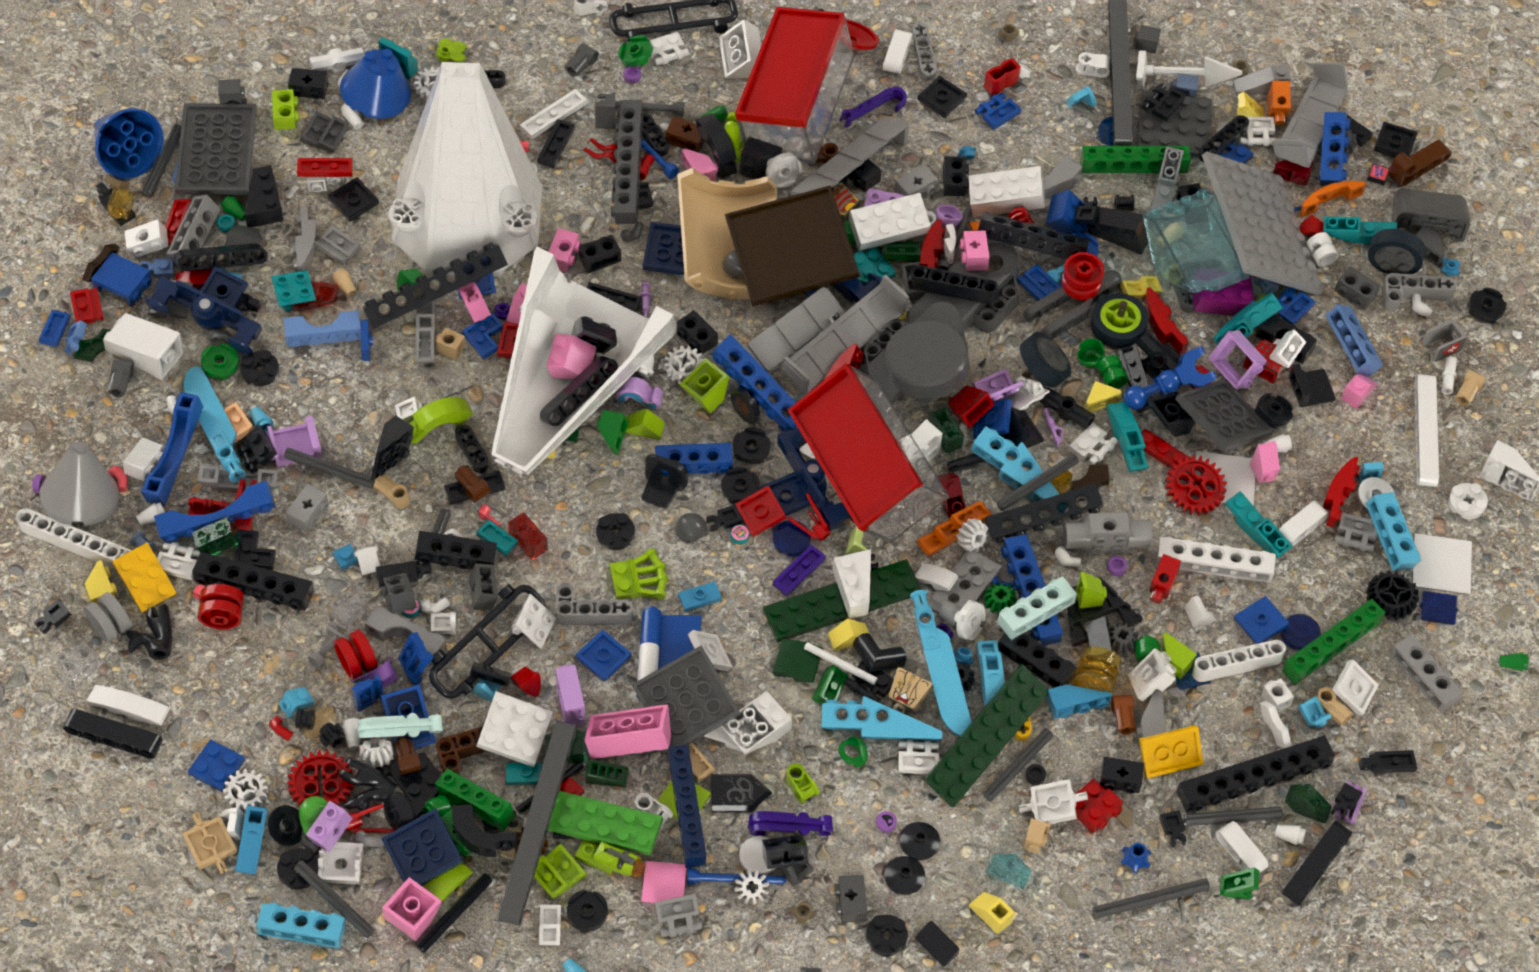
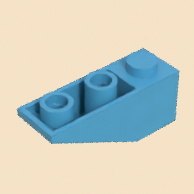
M1066 684L1048 689L1049 694L1046 696V701L1053 718L1063 719L1078 712L1085 713L1093 708L1106 707L1110 704L1112 693Z
M247 805L235 872L256 875L267 808Z

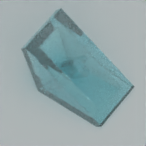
M994 854L986 873L1024 889L1032 870L1016 854Z

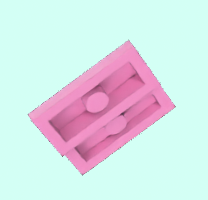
M646 861L642 902L655 903L684 896L687 870L685 864Z

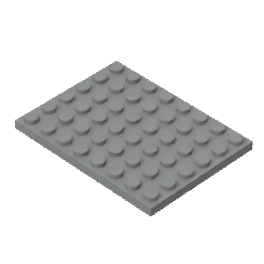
M1206 151L1202 158L1243 273L1318 296L1323 293L1321 280L1317 275L1316 266L1311 259V253L1307 248L1305 237L1300 232V223L1294 213L1295 210L1291 205L1283 178L1280 175Z

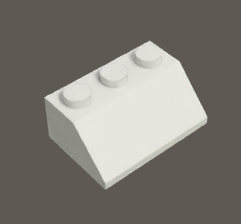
M742 20L719 37L726 79L749 78L761 48L758 27L746 20Z

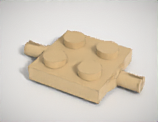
M196 812V815L193 813L192 818L196 825L191 830L182 833L199 870L216 864L220 874L224 873L223 869L227 872L228 868L223 860L238 853L231 836L227 833V828L221 816L203 821L200 812Z

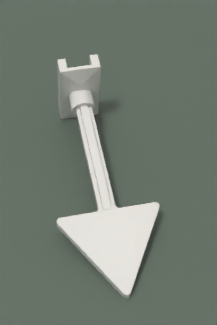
M1139 51L1136 73L1137 89H1144L1146 75H1178V73L1204 75L1205 86L1208 87L1242 75V70L1209 57L1204 59L1205 68L1154 67V65H1147L1146 51Z

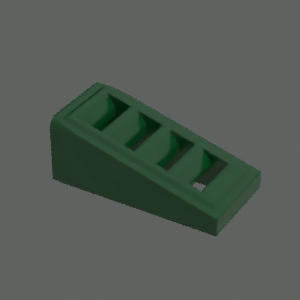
M588 759L586 784L627 787L629 767ZM593 770H597V775L593 774ZM602 771H605V777L601 776ZM610 772H614L613 778H609ZM618 772L622 773L621 780H617Z

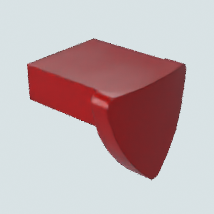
M1310 215L1300 224V232L1303 235L1314 236L1323 232L1324 223L1314 215Z
M525 666L511 676V682L523 692L534 697L539 696L541 678L538 672H534Z

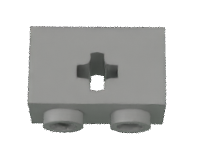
M923 165L896 180L895 192L904 196L920 193L921 197L931 195L937 188L938 179L926 165Z
M307 484L285 512L287 523L305 532L310 527H314L319 515L328 508L327 494Z

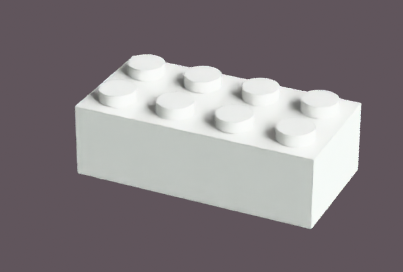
M1041 166L969 176L970 205L973 217L982 216L984 211L993 214L1009 213L1014 208L1020 206L1025 207L1027 210L1045 208Z
M920 193L850 210L848 216L858 251L927 234L931 227Z

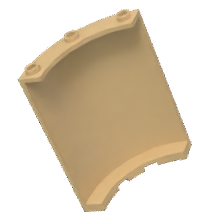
M694 168L678 173L685 282L709 295L728 298L729 300L750 299L743 275L733 278L723 269V260L731 251L735 250L725 214L778 200L776 184L768 176L745 181V184H734L732 181H711L709 177L701 174Z

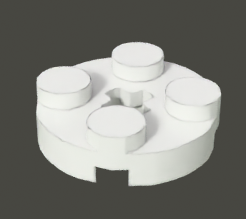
M791 152L779 154L767 161L766 176L778 188H786L796 182L797 176L801 175L802 165ZM783 168H787L785 173L781 172Z
M1461 483L1453 487L1448 504L1452 512L1455 514L1457 512L1462 515V518L1476 519L1485 511L1488 498L1481 485L1477 483ZM1465 498L1472 500L1471 504H1468L1467 501H1464Z
M968 600L961 611L955 614L954 621L957 623V636L959 638L974 640L979 636L982 631V627H980L981 621H985L986 617L985 608L982 604Z

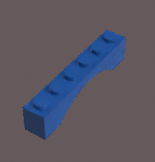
M180 392L173 410L171 429L165 449L155 468L147 475L141 490L147 503L157 504L161 502L162 506L166 505L204 407L198 395Z
M267 481L248 486L235 502L217 512L206 515H188L171 510L155 515L154 518L161 540L172 543L183 536L192 537L202 530L211 531L216 528L215 526L221 524L230 525L234 523V520L240 518L249 519L253 517V514L259 512L268 513L272 508L276 507L271 486Z

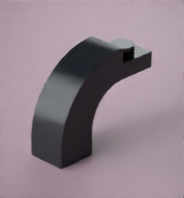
M712 113L695 119L699 136L707 142L713 153L718 167V176L723 179L737 173L735 150L721 122Z
M472 805L452 806L454 832L462 845L468 850L481 856L496 857V849L509 851L512 848H516V832L495 834L484 832L474 822Z

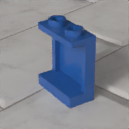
M113 252L91 278L93 288L97 286L98 292H101L104 288L125 298L127 304L131 307L135 302L139 301L141 294L152 283L149 269Z

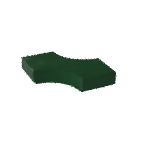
M103 328L96 337L80 340L78 343L79 349L74 353V359L93 362L98 354L106 351L103 338L111 330Z

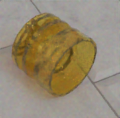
M1098 646L1086 647L1082 650L1073 683L1078 687L1113 693L1122 660L1115 652L1107 648Z

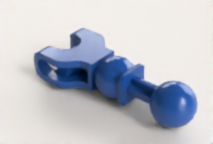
M1203 346L1182 354L1177 367L1161 372L1158 377L1153 378L1154 383L1143 388L1136 385L1129 387L1124 393L1125 404L1134 410L1141 409L1147 403V399L1157 393H1160V395L1173 393L1185 384L1199 388L1216 380L1217 375L1215 372L1202 374L1196 370V360L1205 353Z

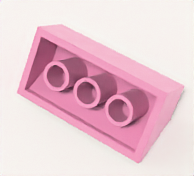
M668 704L590 715L585 743L591 759L668 749L671 740Z

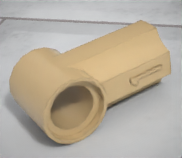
M1469 369L1455 397L1458 404L1469 406L1476 393L1481 390L1486 377Z
M385 474L376 479L373 485L374 489L392 501L396 508L404 509L408 507L410 498L404 485L397 484Z
M1323 687L1319 690L1317 697L1324 712L1331 714V718L1340 726L1346 724L1353 716V712L1336 698V694L1331 688Z

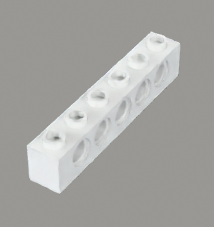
M1160 537L1156 566L1159 565L1162 555L1166 554L1181 560L1179 570L1271 583L1273 579L1276 554L1267 551H1253L1248 548H1233L1228 545H1213L1208 542L1199 543L1192 540H1179L1172 537Z

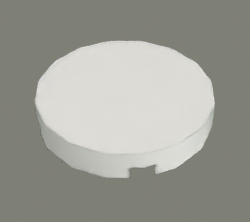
M751 837L741 846L739 860L740 865L746 872L747 869H750L752 875H754V872L759 870V875H768L776 869H767L763 858L762 840L769 839L768 837Z

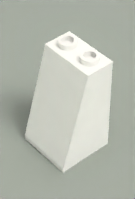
M127 313L116 321L113 329L110 332L108 331L103 338L106 351L125 361L134 362V366L160 380L165 377L183 355L179 332Z

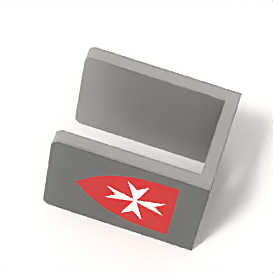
M1453 319L1425 332L1421 343L1423 346L1445 336H1448L1450 342L1437 348L1433 358L1435 362L1461 351L1467 337ZM1454 331L1457 333V339L1454 336Z

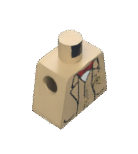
M898 667L889 693V700L895 703L893 709L903 714L906 709L915 713L932 691L933 684Z

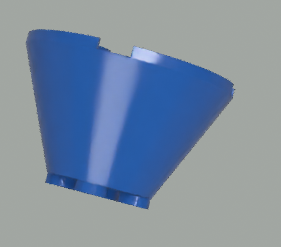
M390 49L365 52V55L344 74L340 83V94L346 105L353 111L356 109L364 113V116L370 118L385 119L397 116L405 110V107L411 100L410 85L398 59Z
M128 108L107 114L95 122L96 157L100 166L107 173L116 178L131 179L146 173L153 167V162L158 154L162 152L164 142L161 125L153 115L142 109Z

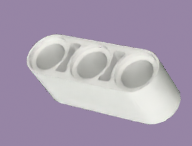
M895 29L884 60L883 71L900 75L911 45L913 33Z
M1314 500L1282 525L1279 531L1292 546H1295L1328 518L1329 513Z
M1232 821L1215 832L1219 843L1241 870L1255 867L1261 873L1269 867L1265 856L1236 822Z

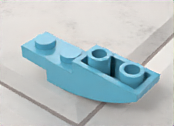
M997 640L977 641L976 644L984 707L1004 684L1001 652L998 651Z

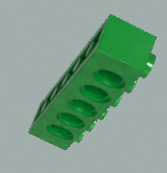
M1082 146L1080 155L1081 173H1160L1166 146ZM1167 146L1184 150L1179 173H1188L1191 161L1189 146Z
M1373 599L1369 600L1287 659L1282 672L1294 685L1298 684L1381 624L1385 611Z

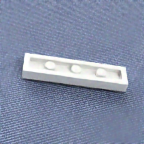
M575 89L520 124V129L532 140L554 126L558 119L563 120L585 106L587 99Z

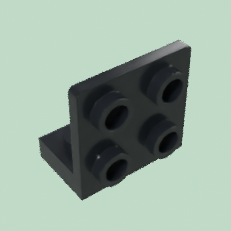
M1300 363L1292 365L1289 380L1300 408L1335 401L1336 397L1324 369L1305 372L1301 369Z

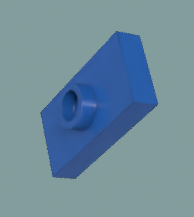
M52 310L39 337V343L58 347L71 318L70 314Z
M364 319L361 321V353L363 361H370V346H373V334H369L368 319Z

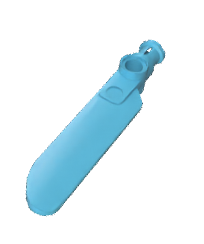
M198 366L192 367L185 375L184 392L198 395L204 407L199 417V422L224 470L228 471L230 481L238 483L240 479L245 478L246 472L241 468L239 457L232 447L237 436L203 369Z
M917 590L910 594V598L913 599L915 605L914 614L939 712L946 727L955 735L960 736L971 723V718L951 641L947 633L936 627L934 613L926 597L928 594L927 590ZM924 617L930 619L928 623H923L920 620Z

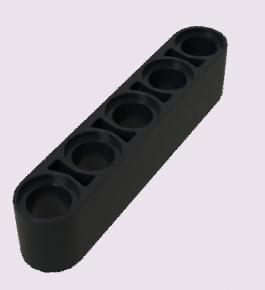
M258 243L184 249L177 251L174 255L175 263L183 271L263 264L268 258L266 250ZM260 250V255L254 257L255 252ZM239 252H243L242 257L237 259L236 255ZM220 254H225L222 260H217ZM206 255V259L203 262H199L200 257ZM184 257H188L187 262L182 264L181 260Z
M921 265L911 269V284L914 289L984 304H995L999 300V286L994 280Z
M605 356L598 357L541 410V421L552 426L560 425L618 369L617 362Z
M71 709L63 725V729L69 734L150 759L155 758L163 741V738L156 733L78 709Z
M1335 820L1288 882L1282 895L1299 906L1344 847L1353 832Z

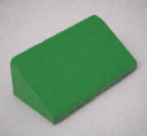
M834 664L827 667L812 700L820 704L827 703V700H838L844 687V682L849 675Z

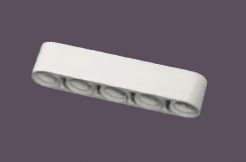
M1272 640L1198 657L1195 660L1192 677L1196 681L1205 682L1279 665L1283 660L1286 645L1280 640Z

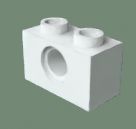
M158 219L125 231L126 249L135 258L168 247L167 229Z

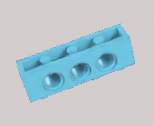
M1394 492L1374 495L1365 504L1392 571L1412 569L1421 561V558Z
M262 903L256 927L259 935L340 949L346 923L344 917L335 913L328 915L322 914L317 910L305 911L295 906L288 908L282 907L277 903ZM280 918L286 919L283 923L277 922ZM300 922H306L304 926H297ZM321 925L327 926L324 930L317 929Z

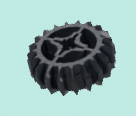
M1388 570L1385 574L1381 571L1379 575H1375L1369 582L1366 589V601L1373 599L1385 611L1384 615L1387 616L1388 620L1393 617L1397 621L1399 617L1404 619L1407 615L1410 616L1416 609L1419 601V590L1415 589L1416 583H1411V578H1405V573L1398 575V572L1395 571L1392 574ZM1383 586H1386V587H1387V588L1383 589L1382 591H1378V589L1381 588V587H1383ZM1403 600H1407V602H1405L1404 604H1401V605L1398 604L1399 602H1402Z

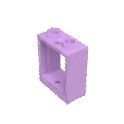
M1239 330L1228 331L1208 357L1235 389L1248 388L1253 383L1254 377L1262 372L1263 366L1267 362ZM1236 344L1253 362L1243 377L1226 360V357Z
M563 665L556 668V688L564 722L575 724L577 727L584 726L585 705L576 666Z

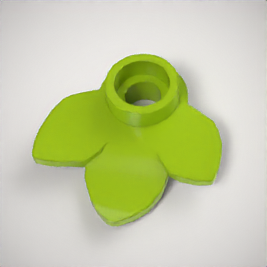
M444 38L438 43V48L436 49L437 59L441 62H449L450 60L454 62L466 61L467 58L462 53L466 50L467 45L461 41L452 42L449 38Z

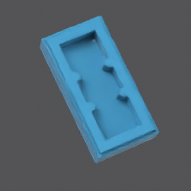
M715 581L678 593L685 612L722 601Z

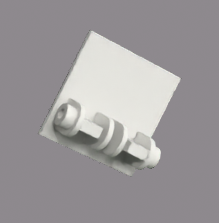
M1021 376L1016 380V383L1020 381L1024 383L1019 387L1020 391L1004 399L1009 398L1012 401L1013 408L1024 410L1031 403L1043 399L1044 395L1050 391L1044 389L1040 382H1035Z
M529 594L527 600L523 602L522 610L519 611V615L516 617L517 621L512 625V632L516 635L523 633L536 646L542 649L556 617L533 595Z

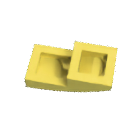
M1141 276L1138 281L1123 280L1120 283L1122 293L1133 296L1136 299L1145 298L1148 287H1151L1158 294L1163 291L1157 276Z

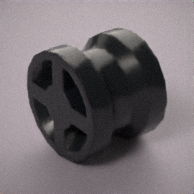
M298 708L295 727L299 729L306 727L308 730H313L315 710L304 711Z

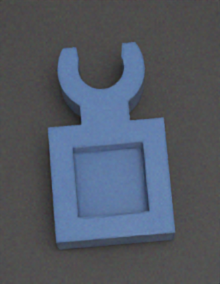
M170 258L154 259V263L149 261L141 262V266L148 268L150 274H154L155 278H161V276L164 278L174 277V262Z
M80 320L69 326L64 352L71 355L73 350L75 352L78 351V343L85 336L86 323Z

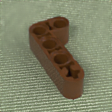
M1436 140L1410 157L1404 152L1400 153L1394 158L1388 175L1400 187H1404L1447 161L1452 155V151L1441 140Z
M483 726L438 740L436 744L437 756L443 773L448 769L447 767L453 765L455 768L449 770L460 775V759L487 751L476 747ZM469 743L468 746H462L461 744ZM444 748L450 749L447 752L442 751Z

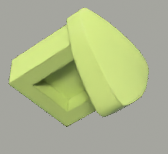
M857 526L849 534L846 555L868 550L861 544L863 531L859 530Z

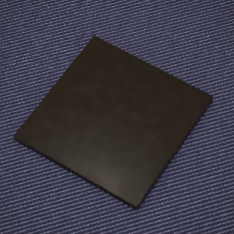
M831 185L725 214L752 306L860 277Z

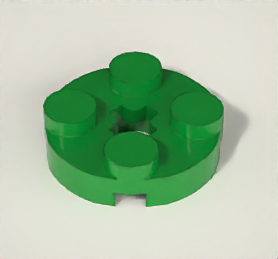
M644 35L633 36L629 38L630 41L627 44L624 42L620 46L618 56L625 67L646 65L649 62L648 58L653 52L652 43Z
M220 343V346L215 347L211 345L201 355V367L209 377L221 381L226 380L238 369L239 357L236 350L228 344ZM223 359V363L218 364L216 360Z

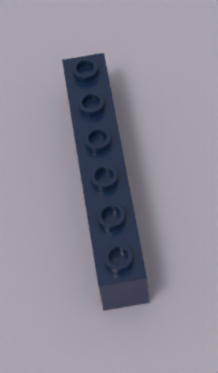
M689 745L668 747V762L685 868L706 866V850Z

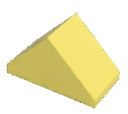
M1095 381L1086 401L1085 409L1089 412H1094L1106 408L1108 404L1120 403L1122 392L1119 389Z
M846 619L828 632V637L833 651L852 647L854 640L859 635L869 632L865 623Z

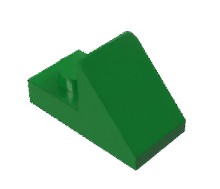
M1255 867L1221 876L1220 895L1251 899L1252 891L1259 889V870Z

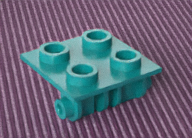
M308 270L271 276L278 305L286 312L292 310L293 304L316 301Z

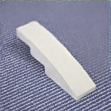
M96 684L86 700L90 706L106 708L109 713L125 715L129 720L162 725L170 710L168 706L153 700Z

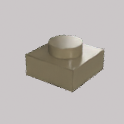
M106 174L104 179L105 182L110 184V188L118 191L120 189H128L130 182L108 174Z

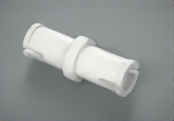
M1447 357L1445 359L1441 392L1444 394L1453 393L1454 380L1457 378V359L1455 357Z

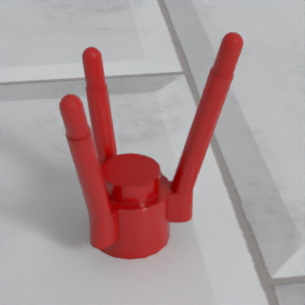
M806 493L809 503L820 520L818 521L811 511L808 512L815 522V525L812 527L813 532L791 517H788V520L810 535L813 540L817 538L821 542L832 531L828 528L829 525L825 522L810 494Z
M376 804L366 810L349 814L353 819L347 826V831L353 830L354 834L357 831H364L365 833H392L395 829L360 828L363 825L362 816L383 808L384 804Z

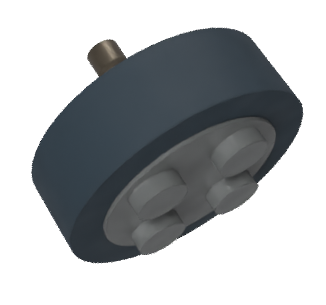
M1404 228L1384 229L1372 237L1368 259L1376 269L1383 273L1415 274L1422 267L1426 248L1419 237L1406 231Z
M1034 332L1020 344V354L1028 368L1022 374L1026 379L1034 375L1043 384L1049 387H1057L1071 375V365L1060 346L1046 334Z

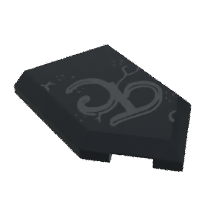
M711 774L712 812H753L762 801L772 794L752 774Z

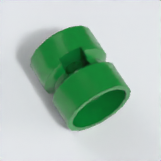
M1117 355L1106 356L1097 363L1096 367L1101 377H1103L1102 380L1105 385L1119 389L1128 382L1129 378L1125 370L1122 369L1123 365Z

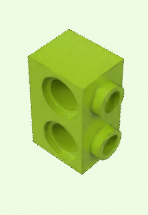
M293 89L272 91V111L275 130L296 129V121H299V111L295 110V107H299L298 96H294Z

